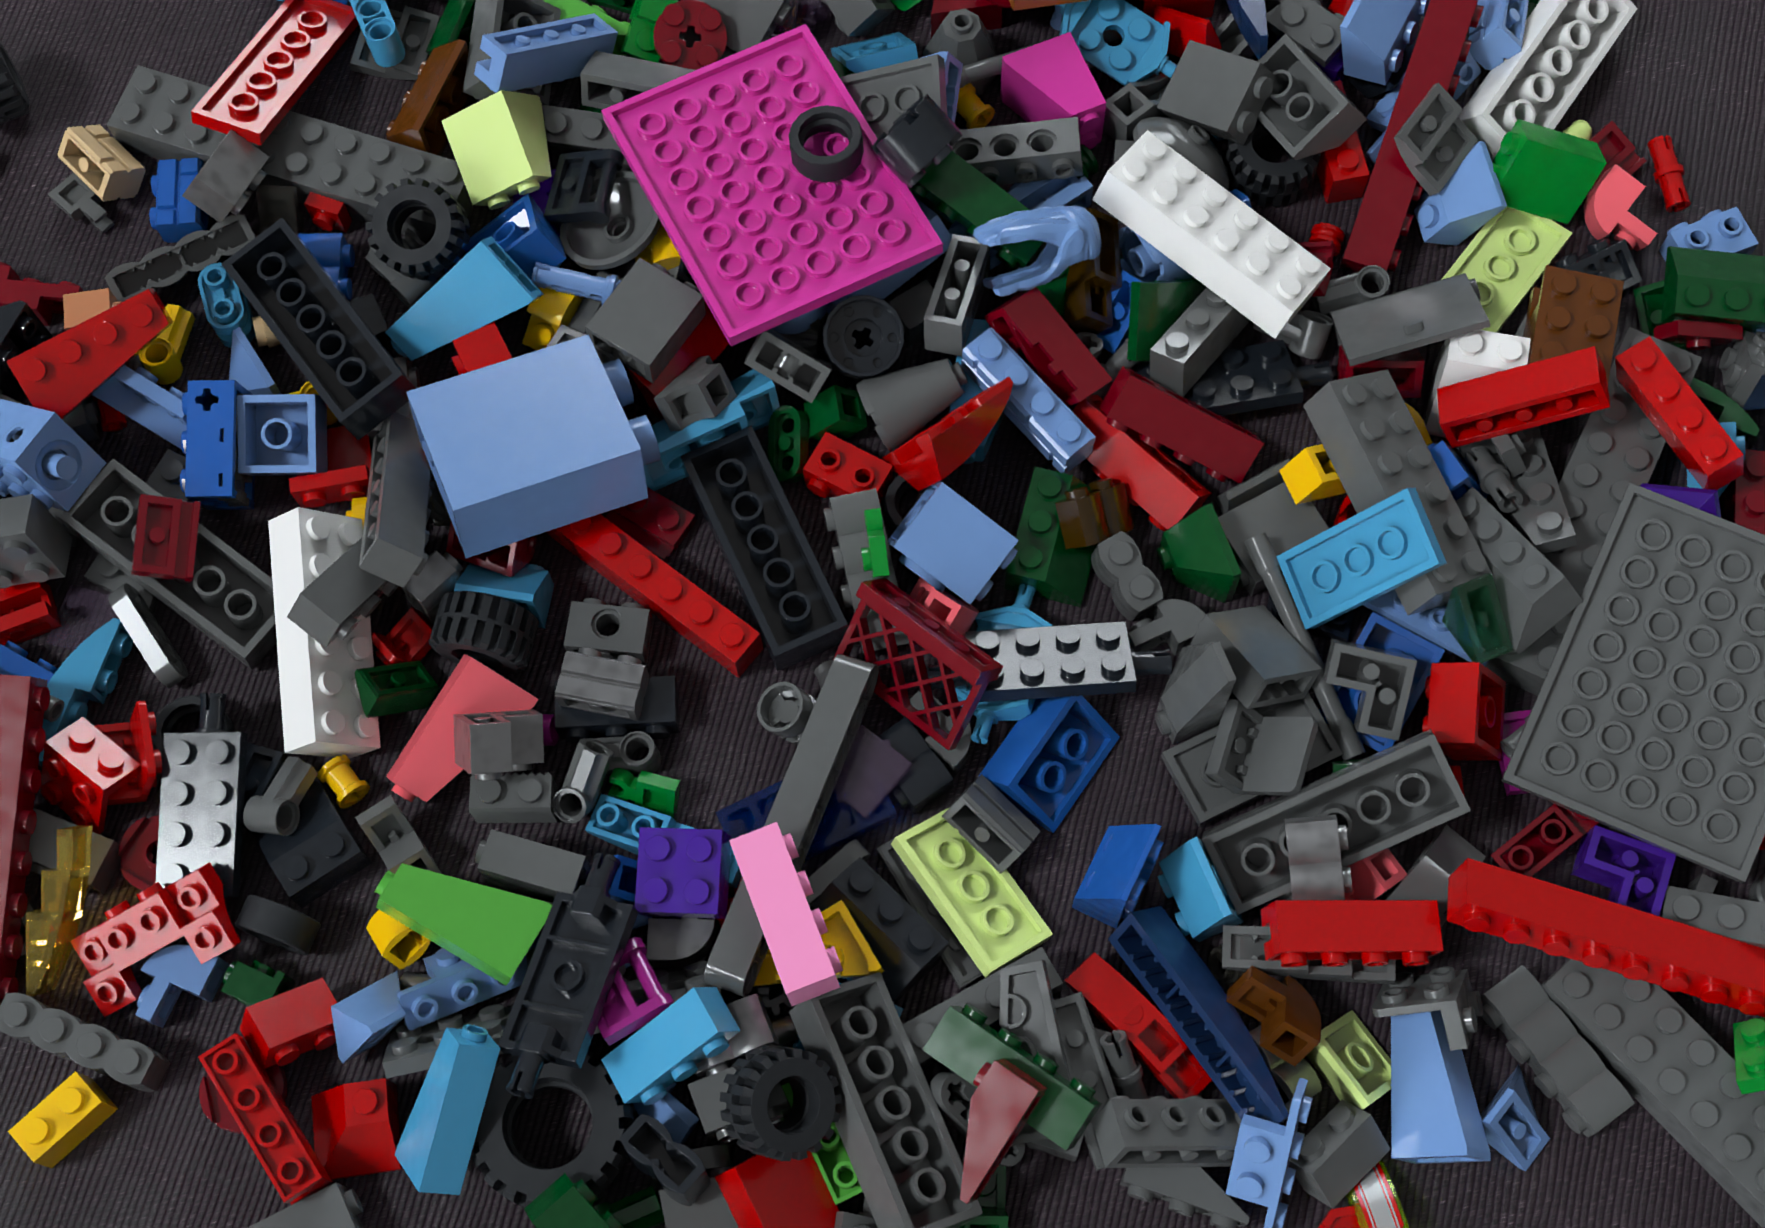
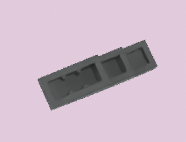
M1223 925L1222 969L1246 972L1251 966H1254L1264 973L1274 976L1287 977L1289 975L1293 978L1395 985L1396 960H1388L1389 964L1375 967L1363 966L1362 960H1348L1347 965L1338 967H1324L1321 960H1307V965L1300 967H1282L1281 960L1265 961L1264 943L1271 940L1270 927Z

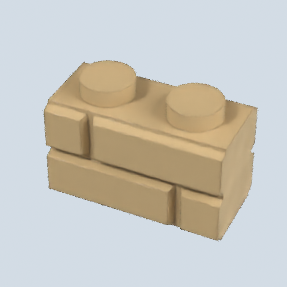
M100 124L87 125L85 128L83 126L68 127L65 130L57 154L58 157L102 201L117 200L118 197L120 199L134 198L138 194L146 171L145 168L116 139L111 137Z

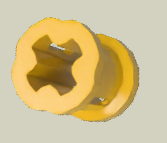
M971 83L959 89L956 111L966 121L967 129L982 128L991 121L995 110L990 104L985 105L975 94L976 88Z
M347 755L332 758L322 766L317 775L318 779L322 783L326 782L336 794V803L340 808H347L356 804L370 790L369 784L365 780H360L351 769V761Z

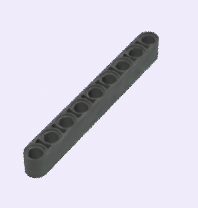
M838 654L834 658L764 825L765 827L777 822L782 836L791 833L799 857L792 859L796 873L802 869L875 690L879 675V666L877 664ZM742 878L706 964L704 983L742 997H747L755 984L769 947Z

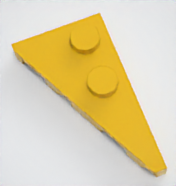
M842 900L821 912L828 929L827 933L821 935L826 949L834 946L843 971L836 973L837 978L868 976L884 972ZM770 950L766 954L754 986L782 984Z

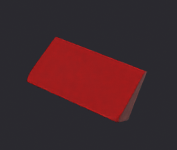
M1157 5L1155 8L1154 20L1164 25L1165 21L1171 23L1167 54L1181 58L1189 40L1217 49L1222 48L1210 20L1162 5Z

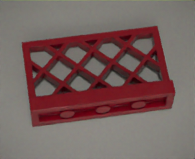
M880 578L861 582L856 596L861 599L834 658L838 654L849 656L854 643L861 641L867 662L877 664L878 666L887 663L891 665L895 687L888 688L883 684L879 673L874 693L948 751L956 749L988 683L998 679L1004 666L888 579ZM870 609L879 614L882 627L880 632L870 634L867 622ZM901 631L908 636L912 653L899 656L894 636L895 632ZM884 635L889 659L877 661L871 638ZM929 653L938 659L941 676L930 679L928 678L923 655ZM913 658L918 681L906 684L900 660ZM961 676L973 687L967 699L958 702L953 678ZM943 680L948 704L935 707L930 683ZM920 686L925 709L917 710L910 704L907 688ZM950 710L953 727L949 734L940 728L936 711Z

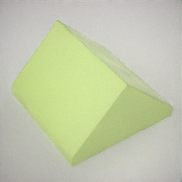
M1353 1010L1321 1030L1320 1043L1306 1056L1340 1101L1343 1099L1364 1110L1391 1090V1059Z

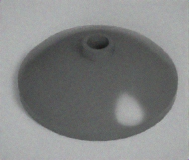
M1165 117L1144 118L1135 126L1133 130L1135 142L1148 130L1226 190L1229 188L1228 169L1218 148L1210 140L1209 134L1203 128L1197 125H1190L1181 120Z
M617 172L609 203L611 214L608 223L597 224L592 221L561 223L560 240L565 253L575 264L591 270H605L620 266L642 253L656 236L661 226V221L633 172ZM600 178L593 182L588 202H594Z

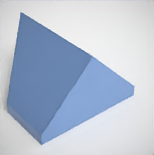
M398 970L331 1006L338 1057L343 1064L377 1045L407 1015L397 998V994L400 992Z
M1518 1064L1480 1116L1488 1144L1519 1169L1526 1172L1550 1138L1539 1123Z

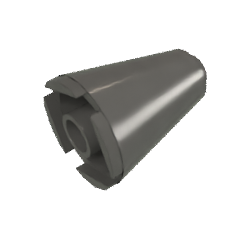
M946 358L865 378L858 382L856 387L868 416L871 415L876 424L874 428L886 448L891 451L900 447L965 393L963 385L969 382L960 363L957 362L952 365L950 360Z

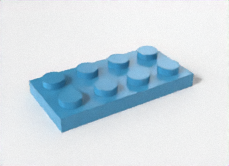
M1406 488L1276 556L1306 630L1315 629L1447 563L1416 488Z

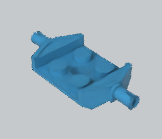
M1089 0L1056 5L1061 8L1059 13L1062 14L1059 36L1071 32L1084 60L1122 85L1126 86L1130 82L1146 80L1153 74L1158 75L1160 71L1169 78L1172 77L1177 64L1168 60L1169 57L1166 56L1171 25L1168 21H1165L1164 25H1162L1125 0ZM1107 30L1119 32L1122 37V43L1118 46L1108 45L1103 39V33Z
M1025 584L1019 586L1015 603L1012 606L980 612L976 617L977 631L1052 626V624L1030 611L1029 608L1036 590L1030 585H1027L1026 588ZM966 687L955 688L958 702L966 700L970 691H966ZM1035 699L979 702L973 713L977 717V721L970 737L971 740L980 743L981 739V744H986L992 724H998V721H1014L1025 718L1031 714Z

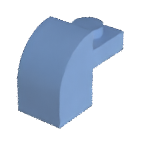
M172 945L159 950L141 968V971L154 979L151 985H147L142 990L137 1001L138 1010L135 1015L163 1028L182 990L212 1002L230 964L216 956L201 965L190 945Z

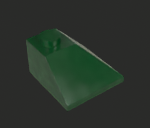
M1210 503L1163 532L1160 548H1157V556L1164 571L1169 569L1174 582L1222 603L1232 601L1242 573L1214 507Z

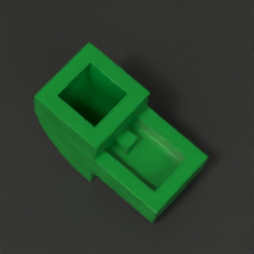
M635 0L629 18L631 22L621 53L633 58L658 63L660 56H658L654 47V27L665 7L678 2V0Z

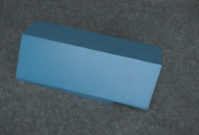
M752 369L730 382L737 397L715 418L696 421L685 427L682 431L671 432L665 419L652 425L660 451V461L644 465L647 487L656 491L685 478L681 455L746 427L752 426L753 430L756 431L767 426L772 413L780 407L773 381Z

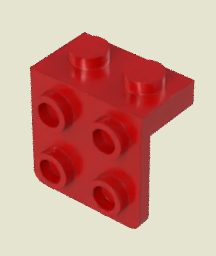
M344 426L327 429L328 471L310 475H296L294 478H288L290 493L301 508H315L335 502L352 501V498L367 497L372 458L371 439L367 434L360 440H357Z
M144 700L136 701L130 722L94 725L141 764L140 775L109 795L107 806L146 802L151 788L156 787V774L162 772L161 752L159 749L153 750L151 737L156 735V717L154 711L148 712L147 704Z
M82 717L46 740L40 790L45 800L51 805H57L70 816L75 825L100 834L104 831L109 795L140 775L141 764Z

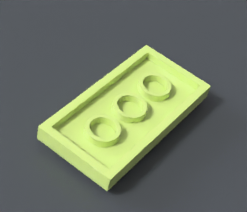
M1506 207L1481 228L1442 279L1466 273L1469 280L1475 278L1480 293V303L1490 321V327L1481 330L1498 333L1542 276L1545 266L1552 263L1569 241L1572 232L1551 219Z
M945 809L896 836L891 845L983 976L987 978L1048 941L1053 933L1007 869L1000 874L959 834L956 828H953L942 817L947 811Z

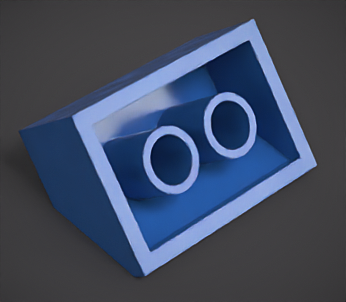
M529 193L470 237L469 244L463 243L461 248L467 254L481 240L492 236L530 279H532L536 262L559 268L566 259L559 236ZM457 256L453 262L457 264L461 258ZM447 268L444 269L445 274L450 271Z
M1082 695L1036 698L1031 714L1017 721L980 775L982 774L1022 814L1049 832L1054 833L1120 736Z

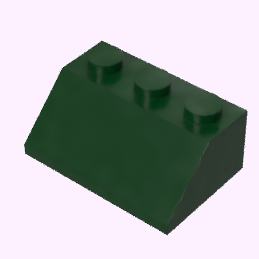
M1669 246L1666 256L1661 322L1669 323L1676 320L1739 324L1743 326V330L1748 332L1765 333V256Z
M1035 466L1016 535L1019 541L1014 548L1018 552L1008 565L1005 589L1018 592L1021 584H1025L1026 588L1027 585L1035 588L1034 596L1081 608L1092 566L1091 554L1097 544L1066 549L1055 503L1066 498L1065 491L1086 486L1090 490L1088 485L1073 475Z

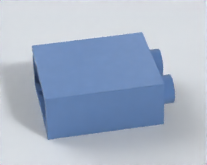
M589 334L406 392L419 441L465 558L648 498L644 465L660 461V451L654 431L646 415L631 420L627 419L622 407L633 404L634 397L626 370L619 358L601 363Z

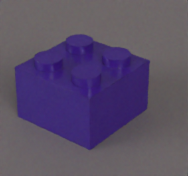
M640 827L635 908L639 912L638 914L645 917L725 919L728 907L731 853L729 840H731V835L720 829Z

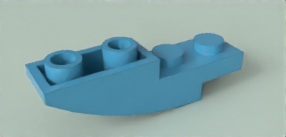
M113 618L86 638L65 659L48 682L47 687L50 695L63 700L64 709L55 722L43 719L42 728L45 730L46 740L80 718H86L89 700L104 704L107 695L114 690L118 680L117 671L123 658L129 655L133 646V640L120 619ZM44 749L39 754L38 765L41 767L43 765Z
M601 793L585 831L638 855L640 827L696 828L678 823L671 816ZM731 847L729 886L737 888L742 874Z

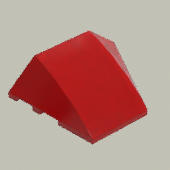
M1007 377L985 389L944 416L940 422L915 435L911 440L891 451L882 459L893 465V470L918 491L943 480L975 452L994 427L1009 400L1013 381L1010 377Z

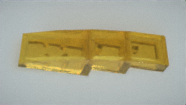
M72 826L57 829V868L41 871V909L26 912V995L36 996L55 990L73 946L70 941L76 937L84 909L91 865L93 826Z

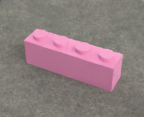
M775 822L729 840L791 1006L840 988L836 973L843 971L834 946L827 949L824 946L821 935L827 933L828 929L820 909L817 908L811 911L806 897L814 893L805 870L796 873L792 859L799 857L791 833L782 836L778 823Z

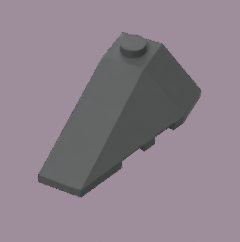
M1220 641L1203 645H1189L1183 647L1180 651L1172 674L1160 698L1157 708L1158 712L1155 713V720L1161 734H1168L1173 745L1202 734L1218 726L1236 681V676Z

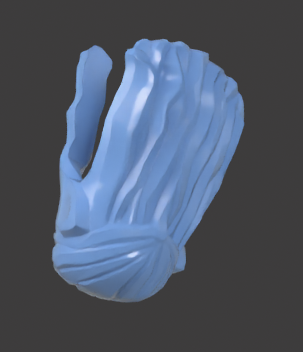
M1064 205L1015 211L1008 215L994 218L975 228L972 236L979 243L988 246L1028 240L1046 242V247L1030 266L982 280L984 286L993 289L995 295L999 297L1011 295L1016 291L1031 290L1058 277L1068 266L1087 259H1095L1100 255L1102 243L1096 218L1084 207Z

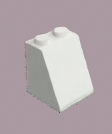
M1477 330L1446 339L1433 365L1425 426L1429 435L1446 438L1439 422L1438 388L1528 364L1531 338Z

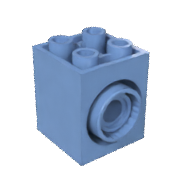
M941 481L927 487L888 539V543L902 553L898 559L902 564L935 589L944 592L948 588L968 604H971L974 599L981 601L986 596L994 583L990 578L998 567L1005 569L1011 563L1018 552L1014 546L1019 541Z

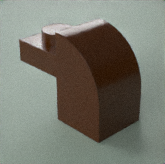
M1251 966L1227 990L1226 1002L1261 1022L1259 1046L1291 1065L1296 1066L1320 1043L1321 1016L1319 1009L1307 990L1291 976L1288 975L1282 982H1279L1258 968Z

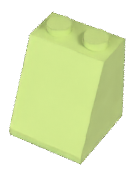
M501 90L441 121L472 205L488 206L490 210L504 207L510 203V197L518 193L519 195L532 193L540 189V182L552 177L542 103L539 96Z

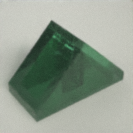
M1486 573L1453 587L1442 622L1472 662H1480L1482 664L1512 651L1493 575Z

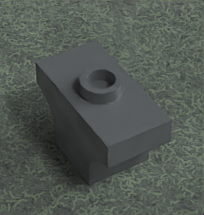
M701 356L653 399L672 432L682 431L688 425L702 419L715 418L737 395L721 363L714 364L710 356Z

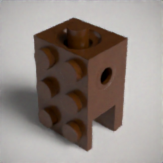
M1546 265L1541 288L1534 287L1529 299L1523 335L1525 338H1531L1528 364L1595 346L1606 370L1608 384L1624 281Z

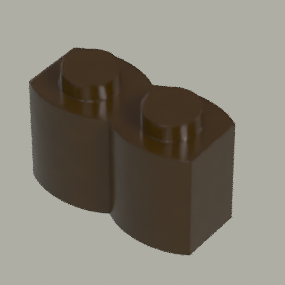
M1104 478L1090 482V490L1086 486L1064 492L1066 498L1056 502L1055 506L1066 549L1094 545L1120 531L1128 532L1135 528L1125 482L1113 484L1112 478Z

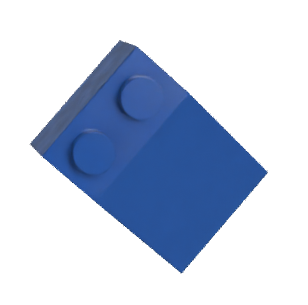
M1373 611L1355 644L1411 655L1417 660L1401 728L1402 731L1425 691L1426 678L1431 676V663H1440L1447 650ZM1333 685L1347 716L1354 724L1362 691ZM1320 707L1319 711L1322 717L1324 718L1325 722L1328 724V721L1323 713V710ZM1357 732L1363 744L1378 752L1393 746L1396 740Z

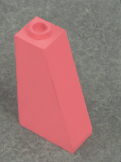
M464 654L386 777L395 783L391 791L411 803L415 797L427 802L463 770V768L455 763L453 715L531 710L539 699L479 661Z

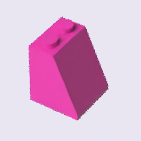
M1071 32L1002 56L1000 98L1006 106L1026 122L1078 117L1081 144L1090 150L1101 142L1106 101Z

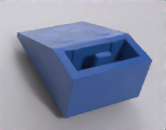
M1157 824L1109 826L1074 897L1072 908L1117 929L1121 918L1126 919L1131 912H1134L1144 884H1147L1164 844V842L1157 839L1162 826Z

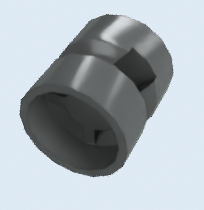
M777 682L768 687L757 704L759 722L766 730L798 746L817 698L807 694L792 683Z

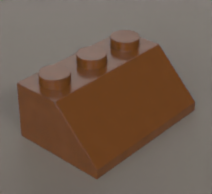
M458 39L434 48L428 60L422 62L419 67L417 81L412 90H408L404 95L400 113L388 126L387 140L438 156L442 155L449 140L441 121L465 109L472 97L463 92L469 52L466 41Z

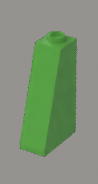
M403 863L395 874L388 870L374 891L380 895L376 905L377 909L505 986L514 975L546 923L552 904Z

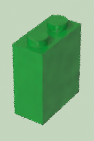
M1520 119L1516 121L1512 130L1504 135L1500 150L1492 161L1493 171L1499 180L1507 207L1569 224L1607 164L1596 142Z

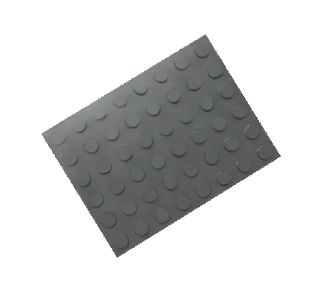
M1629 483L1580 595L1583 602L1574 609L1501 781L1737 882L1744 883L1765 836V535Z

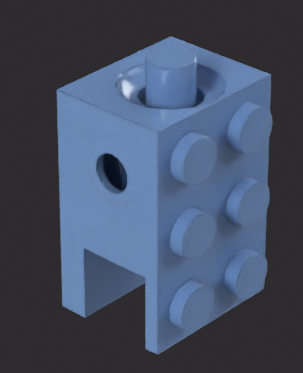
M0 399V495L6 497L10 494L15 497L33 494L47 510L54 507L68 512L105 466L106 462L55 412Z

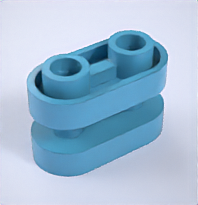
M213 263L206 266L199 274L198 286L208 322L215 330L221 342L229 348L232 345V332L238 327L241 328L249 343H251L255 337L249 300L222 266V263Z

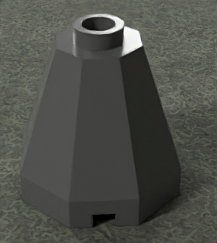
M966 8L950 11L923 51V57L941 51H948L963 63V66L997 56L994 41L978 15ZM996 76L971 83L976 88L975 94H983Z

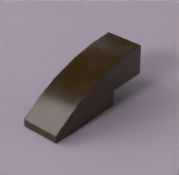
M1090 208L1087 211L1096 218L1099 225L1102 242L1100 255L1095 259H1087L1069 266L1064 303V321L1074 331L1079 333L1090 332L1097 335L1113 327L1111 292L1122 287L1118 219Z

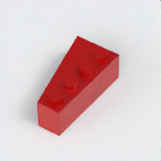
M150 288L6 362L32 406L55 412L64 420L107 380L113 377L123 365H126L165 331L173 321L155 289Z

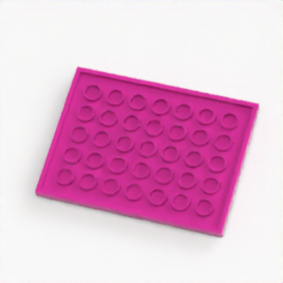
M806 24L601 110L603 120L730 346L736 345L943 252L942 241L907 185L902 183L871 149V146L877 140L876 135ZM825 105L841 107L854 115L861 126L864 148L861 164L851 175L839 181L827 183L813 181L799 173L793 165L789 143V132L792 123L797 117L813 107ZM827 131L813 135L803 145L804 149L811 154L825 157L836 155L843 151L849 145V140L839 133Z

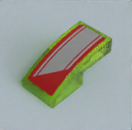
M1381 1159L1346 1195L1349 1205L1354 1207L1360 1228H1409L1392 1180Z

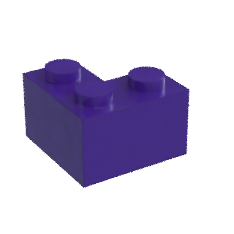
M1595 825L1581 839L1571 875L1610 888L1608 901L1659 916L1676 855Z

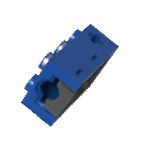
M235 380L188 381V391L182 396V410L184 415L187 416V430L183 431L181 435V448L183 453L186 454V469L181 470L180 487L182 492L185 493L186 498L193 502H201L200 506L207 510L254 509L255 476L238 473L237 395L253 394Z

